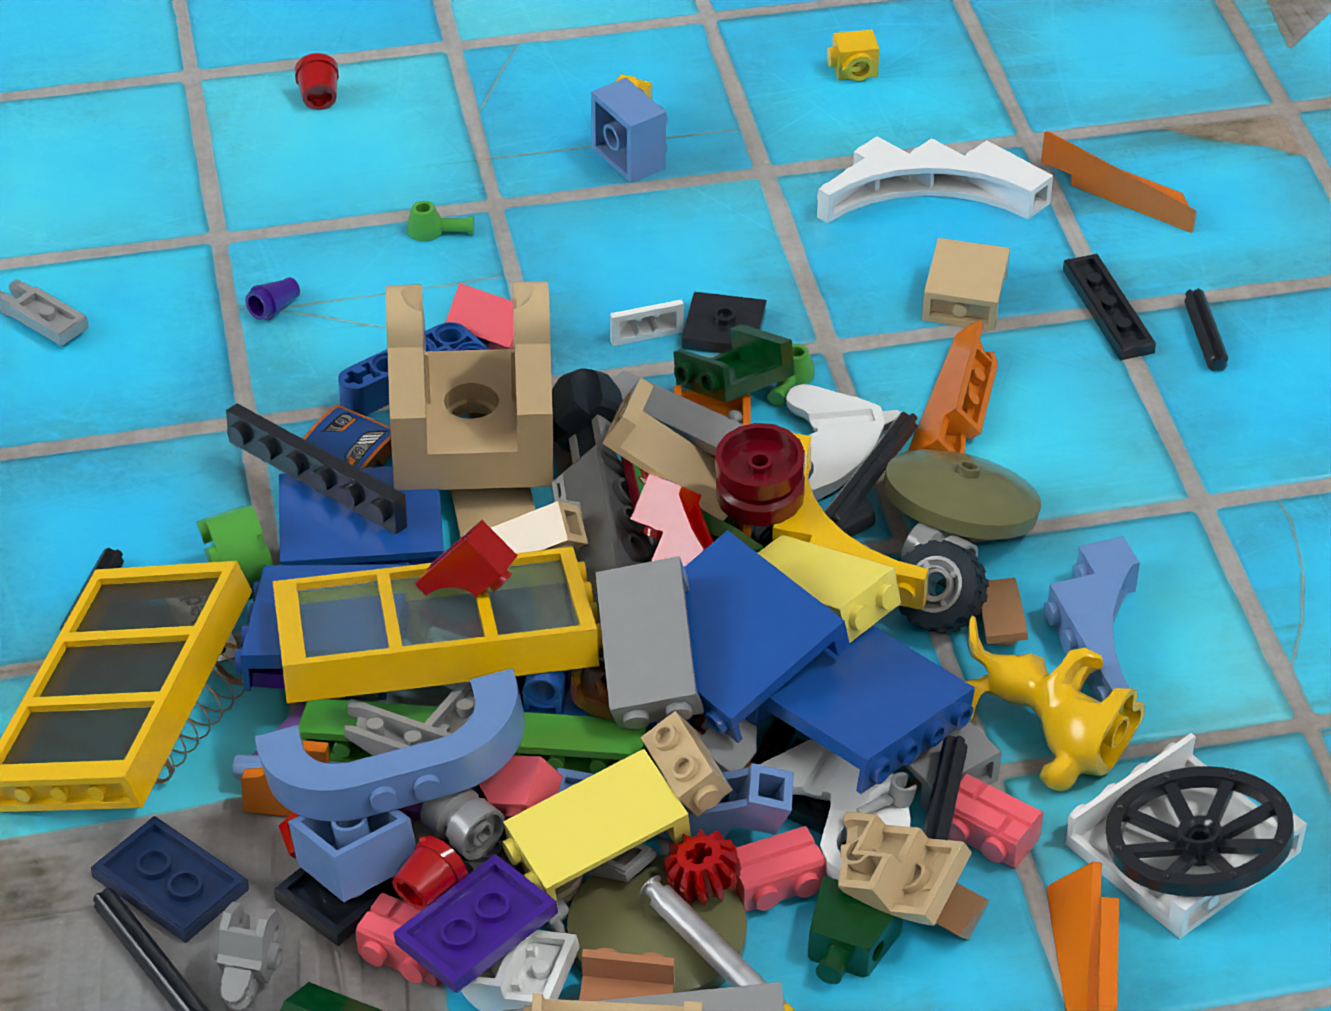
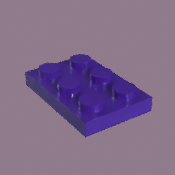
M494 854L394 931L395 944L451 990L458 993L558 914L557 901Z

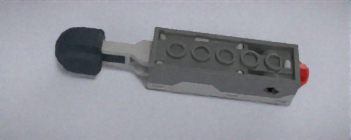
M580 368L562 375L552 388L553 440L561 449L571 452L573 465L551 483L554 502L561 501L579 506L588 545L575 549L574 552L577 562H585L587 582L590 581L593 602L597 603L599 613L595 572L651 562L660 540L643 534L645 525L631 520L633 508L622 462L619 461L616 452L602 444L619 405L623 401L621 391L608 374L592 369ZM567 587V590H568V593H569V597H570L571 610H572V615H571V617H572L574 626H578L579 624H578L577 617H576V614H575V610H574V607H573V603H572V600H571L570 592H569V589H568V587ZM598 649L599 658H604L603 649Z

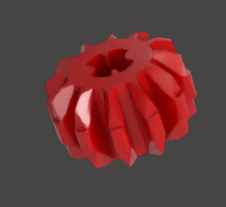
M700 828L697 836L689 837L683 833L682 844H669V856L664 859V870L666 877H668V884L678 895L681 894L682 899L688 904L698 898L705 907L709 898L716 897L723 901V890H736V878L741 876L740 859L737 857V850L731 839L724 840V837L721 836L718 830L707 836Z

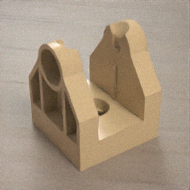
M548 281L513 282V349L427 352L422 284L386 285L389 408L394 489L452 490L552 486L553 412ZM464 413H482L486 415L474 419L458 417V415Z

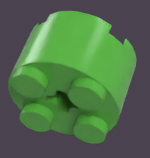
M251 504L196 521L203 543H211L210 547L204 549L208 562L237 561L251 588H253L254 582L260 581L264 565H274L269 548L266 547L262 536L263 531L258 517Z

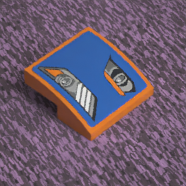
M339 404L324 414L302 438L357 469L373 468L375 464L383 466L392 453L391 430L389 426Z

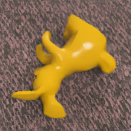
M972 615L969 620L968 633L970 654L972 658L985 667L988 674L965 681L975 687L971 705L973 707V714L970 721L973 719L980 695L983 693L1001 697L1010 704L1029 706L1040 717L1047 745L1056 756L1052 763L1043 765L1039 776L1045 785L1052 790L1058 792L1068 791L1075 784L1080 774L1103 776L1109 773L1122 756L1145 715V705L1143 702L1136 701L1138 693H1136L1137 689L1114 688L1111 694L1102 702L1082 693L1081 689L1084 681L1090 673L1102 669L1104 663L1102 655L1087 648L1069 650L1063 662L1051 674L1047 671L1045 659L1032 653L1004 655L987 652L984 650L978 636L976 617Z

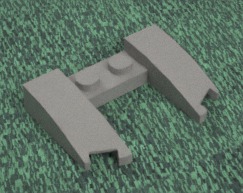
M437 631L429 633L431 643L459 640ZM527 675L515 676L520 696L523 694ZM471 682L444 685L453 691L425 723L351 698L347 707L348 716L357 718L356 727L345 725V738L374 756L445 737L460 729L469 720L474 711L475 697Z

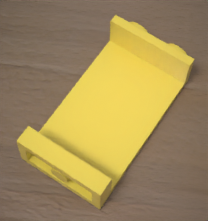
M781 535L758 552L760 556L845 620L850 643L901 604L894 567L785 535Z
M642 749L505 820L503 823L507 839L502 841V846L508 859L514 866L521 863L526 872L523 876L557 901L556 888L652 837L667 831L673 842L678 844L682 840L683 833L691 837L687 811L677 799L645 749Z

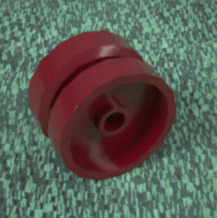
M766 423L739 426L725 434L717 444L715 454V472L717 475L716 498L720 509L732 520L751 526L764 527L779 524L794 516L803 505L805 495V450L800 439L788 429Z

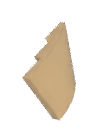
M846 812L843 816V823L847 828L846 844L841 845L840 857L843 864L839 870L838 887L844 893L880 911L908 921L934 926L972 854L971 850L963 841L929 839L921 828L886 825L877 814Z

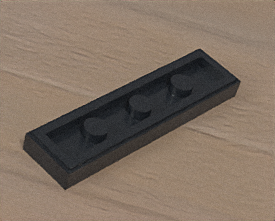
M1098 254L1064 260L1063 272L1119 359L1125 360L1154 354L1156 342Z

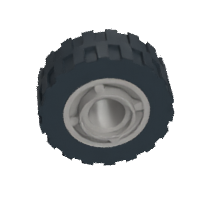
M929 540L926 544L920 543L914 546V550L907 552L903 556L902 562L928 569L927 600L923 610L899 606V611L902 615L907 616L908 621L931 632L946 634V632L950 631L954 633L960 631V628L964 626L968 627L972 615L974 617L979 616L983 611L982 606L984 602H987L988 595L986 593L989 582L985 576L986 570L984 566L978 562L979 559L973 553L950 541L942 540V542H939L937 540ZM942 578H946V589L942 594L936 596L935 586L937 582Z

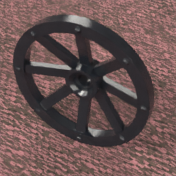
M1213 766L1174 769L1139 782L1127 790L1115 802L1108 814L1105 828L1109 855L1116 867L1126 877L1153 891L1185 897L1227 894L1258 883L1279 868L1288 857L1294 842L1293 813L1286 798L1279 790L1255 775L1235 769ZM1218 788L1206 816H1193L1180 790ZM1234 791L1247 795L1262 804L1221 827L1220 822ZM1166 794L1180 824L1177 828L1140 812L1138 809L1151 800ZM1271 817H1274L1276 820L1277 830L1273 839H1232ZM1128 822L1164 838L1168 842L1126 845L1123 840V832ZM1221 854L1259 855L1249 862L1234 868ZM1179 856L1166 870L1155 868L1140 860V858ZM1193 865H1209L1216 872L1210 874H1185Z

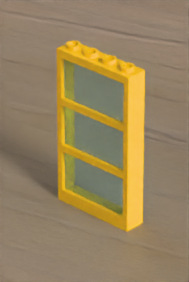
M573 547L516 553L518 555L508 568L512 574L510 578L495 592L488 587L476 598L470 592L459 588H441L426 596L415 585V582L431 563L273 581L286 702L288 704L470 682V679L513 668L515 676L597 667L599 666L598 649H603L601 623H599L597 603L593 602L590 581L587 582L585 562H577Z

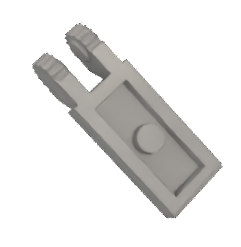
M17 279L8 285L12 296L7 293L5 294L4 291H0V313L2 312L7 317H13L60 346H63L89 328L87 317L36 286L33 288Z

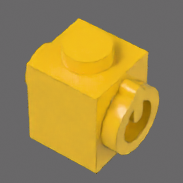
M872 29L833 33L832 47L827 48V61L829 67H834L838 80L852 79L854 81H862L869 77H878L879 46Z

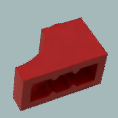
M481 520L431 563L415 582V585L426 596L441 588H459L470 592L476 598L488 587L495 592L510 578L512 574L508 568L518 555Z

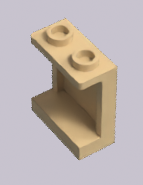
M938 238L924 290L922 321L967 327L979 320L983 324L984 330L995 331L1004 280H1006L1008 274L1010 248Z

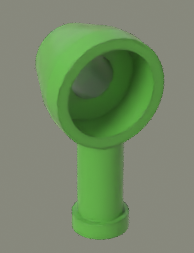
M418 201L413 204L407 220L408 235L417 241L434 240L442 232H461L474 235L475 230L474 217L441 218L434 204L429 201Z
M792 344L795 375L779 381L770 390L767 399L773 406H783L791 388L801 384H809L814 379V363L809 350L803 345Z

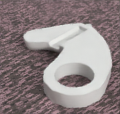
M808 384L797 385L789 390L786 396L788 410L794 415L806 419L814 433L808 435L811 436V469L809 472L811 477L808 481L817 501L833 493L850 479L880 440L882 433L891 426L901 413L900 411H882L881 406L869 401Z
M809 739L760 765L794 772L793 795H804L831 802L828 819L820 843V851L825 857L827 876L839 880V870L843 861L838 847L847 838V828L843 823L844 814L846 812H857V808L886 793L889 790L891 778L894 774L891 773L883 783H877L860 794L856 791L860 770L813 739ZM891 804L871 813L877 814L886 825L910 827L911 824L908 807L898 808Z

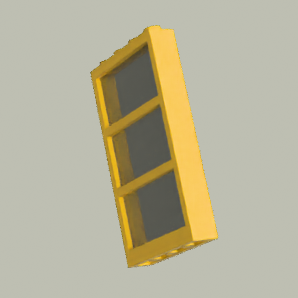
M237 561L98 569L94 571L0 738V812L143 808L252 593V589Z

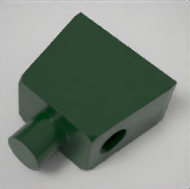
M824 876L809 931L808 958L819 963L816 968V974L822 981L828 984L840 983L845 972L862 978L870 976L902 931L903 919L880 911L853 898L838 887L839 880Z

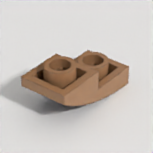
M1015 577L988 580L989 587H987L986 593L988 598L987 602H984L982 606L983 611L981 612V624L986 643L997 646H1010L1017 643V641L1028 640L1023 607Z

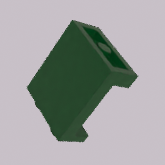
M743 324L730 328L732 350L711 358L683 349L673 352L676 385H682V388L726 403L795 375L791 339Z

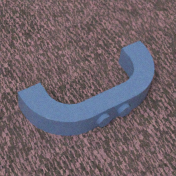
M513 668L470 679L475 697V707L469 720L457 731L442 738L356 761L330 764L313 759L306 753L298 725L255 736L258 755L272 794L291 812L309 819L331 822L349 821L373 816L455 794L482 783L506 765L517 751L524 735L525 715Z

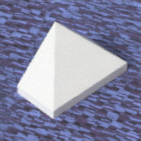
M682 299L610 313V342L612 347L683 333L684 303Z

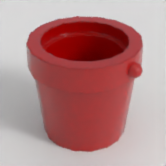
M313 53L302 57L296 63L294 71L295 80L299 86L304 104L315 110L331 107L337 99V81L339 79L337 62L334 58L322 53Z
M427 835L420 837L419 842L414 847V852L395 875L392 883L398 895L406 903L422 911L467 876V869L460 856L449 845L434 836Z

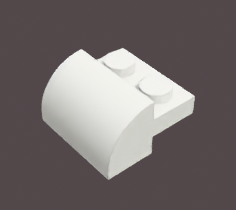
M536 930L465 986L461 992L480 1011H503L524 1008V1005L532 1006L533 993L543 994L545 999H558L580 947L577 935Z

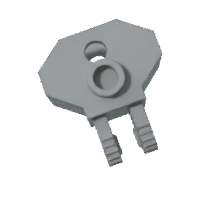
M232 902L222 914L218 935L214 944L213 957L217 960L216 963L223 972L222 986L219 993L231 1011H247L251 1008V1004L254 1003L252 999L256 996L259 982L269 984L272 973L277 971L281 965L285 941V923L276 909L267 908L258 918L256 930H250V916L243 911L241 903Z

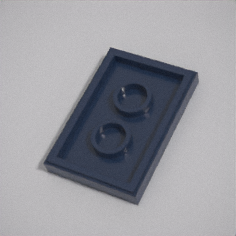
M153 816L91 866V873L94 879L105 887L114 889L122 899L185 943L225 911L232 902L238 900L249 890L248 879L156 816Z

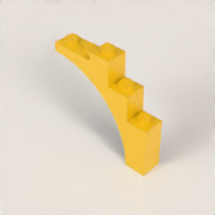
M793 433L800 439L805 450L804 502L794 516L782 523L774 524L773 541L781 535H785L894 567L901 599L899 606L923 610L927 600L928 569L897 561L869 549L847 535L825 514L815 499L808 481L811 469V436Z

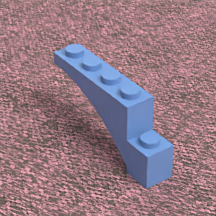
M1124 536L1079 546L1077 563L1073 565L1074 578L1050 584L1048 602L1044 603L1046 621L1057 630L1060 635L1062 648L1066 654L1069 650L1087 648L1102 655L1104 662L1102 669L1090 673L1084 683L1087 682L1092 690L1094 699L1100 702L1105 700L1114 688H1129L1115 652L1113 625L1128 593L1136 592L1140 562Z
M751 763L747 768L722 772L733 790L724 796L716 806L706 810L698 817L681 802L689 816L691 837L697 836L701 828L707 836L718 830L725 839L733 826L775 835L792 811L794 772ZM557 768L556 770L563 776L558 793L594 774ZM667 831L656 835V837L672 840Z

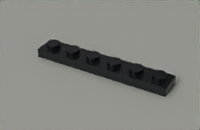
M238 403L226 410L227 435L229 442L236 447L287 473L290 477L298 479L314 488L317 492L323 493L394 534L407 527L405 494Z

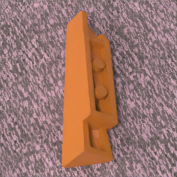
M1046 130L1044 132L1041 163L1072 174L1070 186L1190 233L1194 231L1197 211L1189 207L1183 193L1121 170Z
M979 320L955 335L908 451L937 449L965 453L966 438L971 440L981 434L998 362L993 351L986 353L980 341L981 332L984 327Z
M1091 862L1051 883L1046 889L1066 1011H1117L1119 898L1101 897L1102 862Z

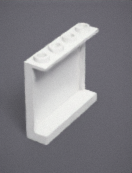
M1192 733L1177 743L1172 742L1168 744L1161 754L1148 763L1143 762L1137 765L1129 776L1117 784H1109L1098 797L1086 805H1078L1068 817L1065 844L1088 864L1091 862H1102V875L1179 939L1257 883L1231 893L1205 897L1175 896L1153 891L1135 883L1116 867L1108 852L1105 828L1108 814L1115 802L1134 785L1166 771L1206 766L1193 755L1196 736ZM1191 788L1180 791L1193 816H1206L1218 788ZM1234 791L1220 822L1221 827L1259 806L1245 795ZM1166 794L1151 800L1138 809L1140 812L1177 828L1180 824ZM1294 813L1293 846L1288 857L1279 868L1298 855L1302 849L1307 823ZM1271 817L1232 839H1273L1277 830L1276 820ZM1128 822L1123 832V840L1126 845L1168 842V840ZM1259 854L1221 855L1235 868L1249 862ZM1179 856L1140 858V860L1155 868L1166 870ZM1193 865L1185 874H1210L1216 872L1209 865Z

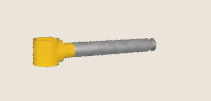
M657 875L650 878L643 885L640 895H647L651 899L650 905L732 987L767 983L669 885L663 886L659 882L660 876ZM783 999L784 1011H796Z

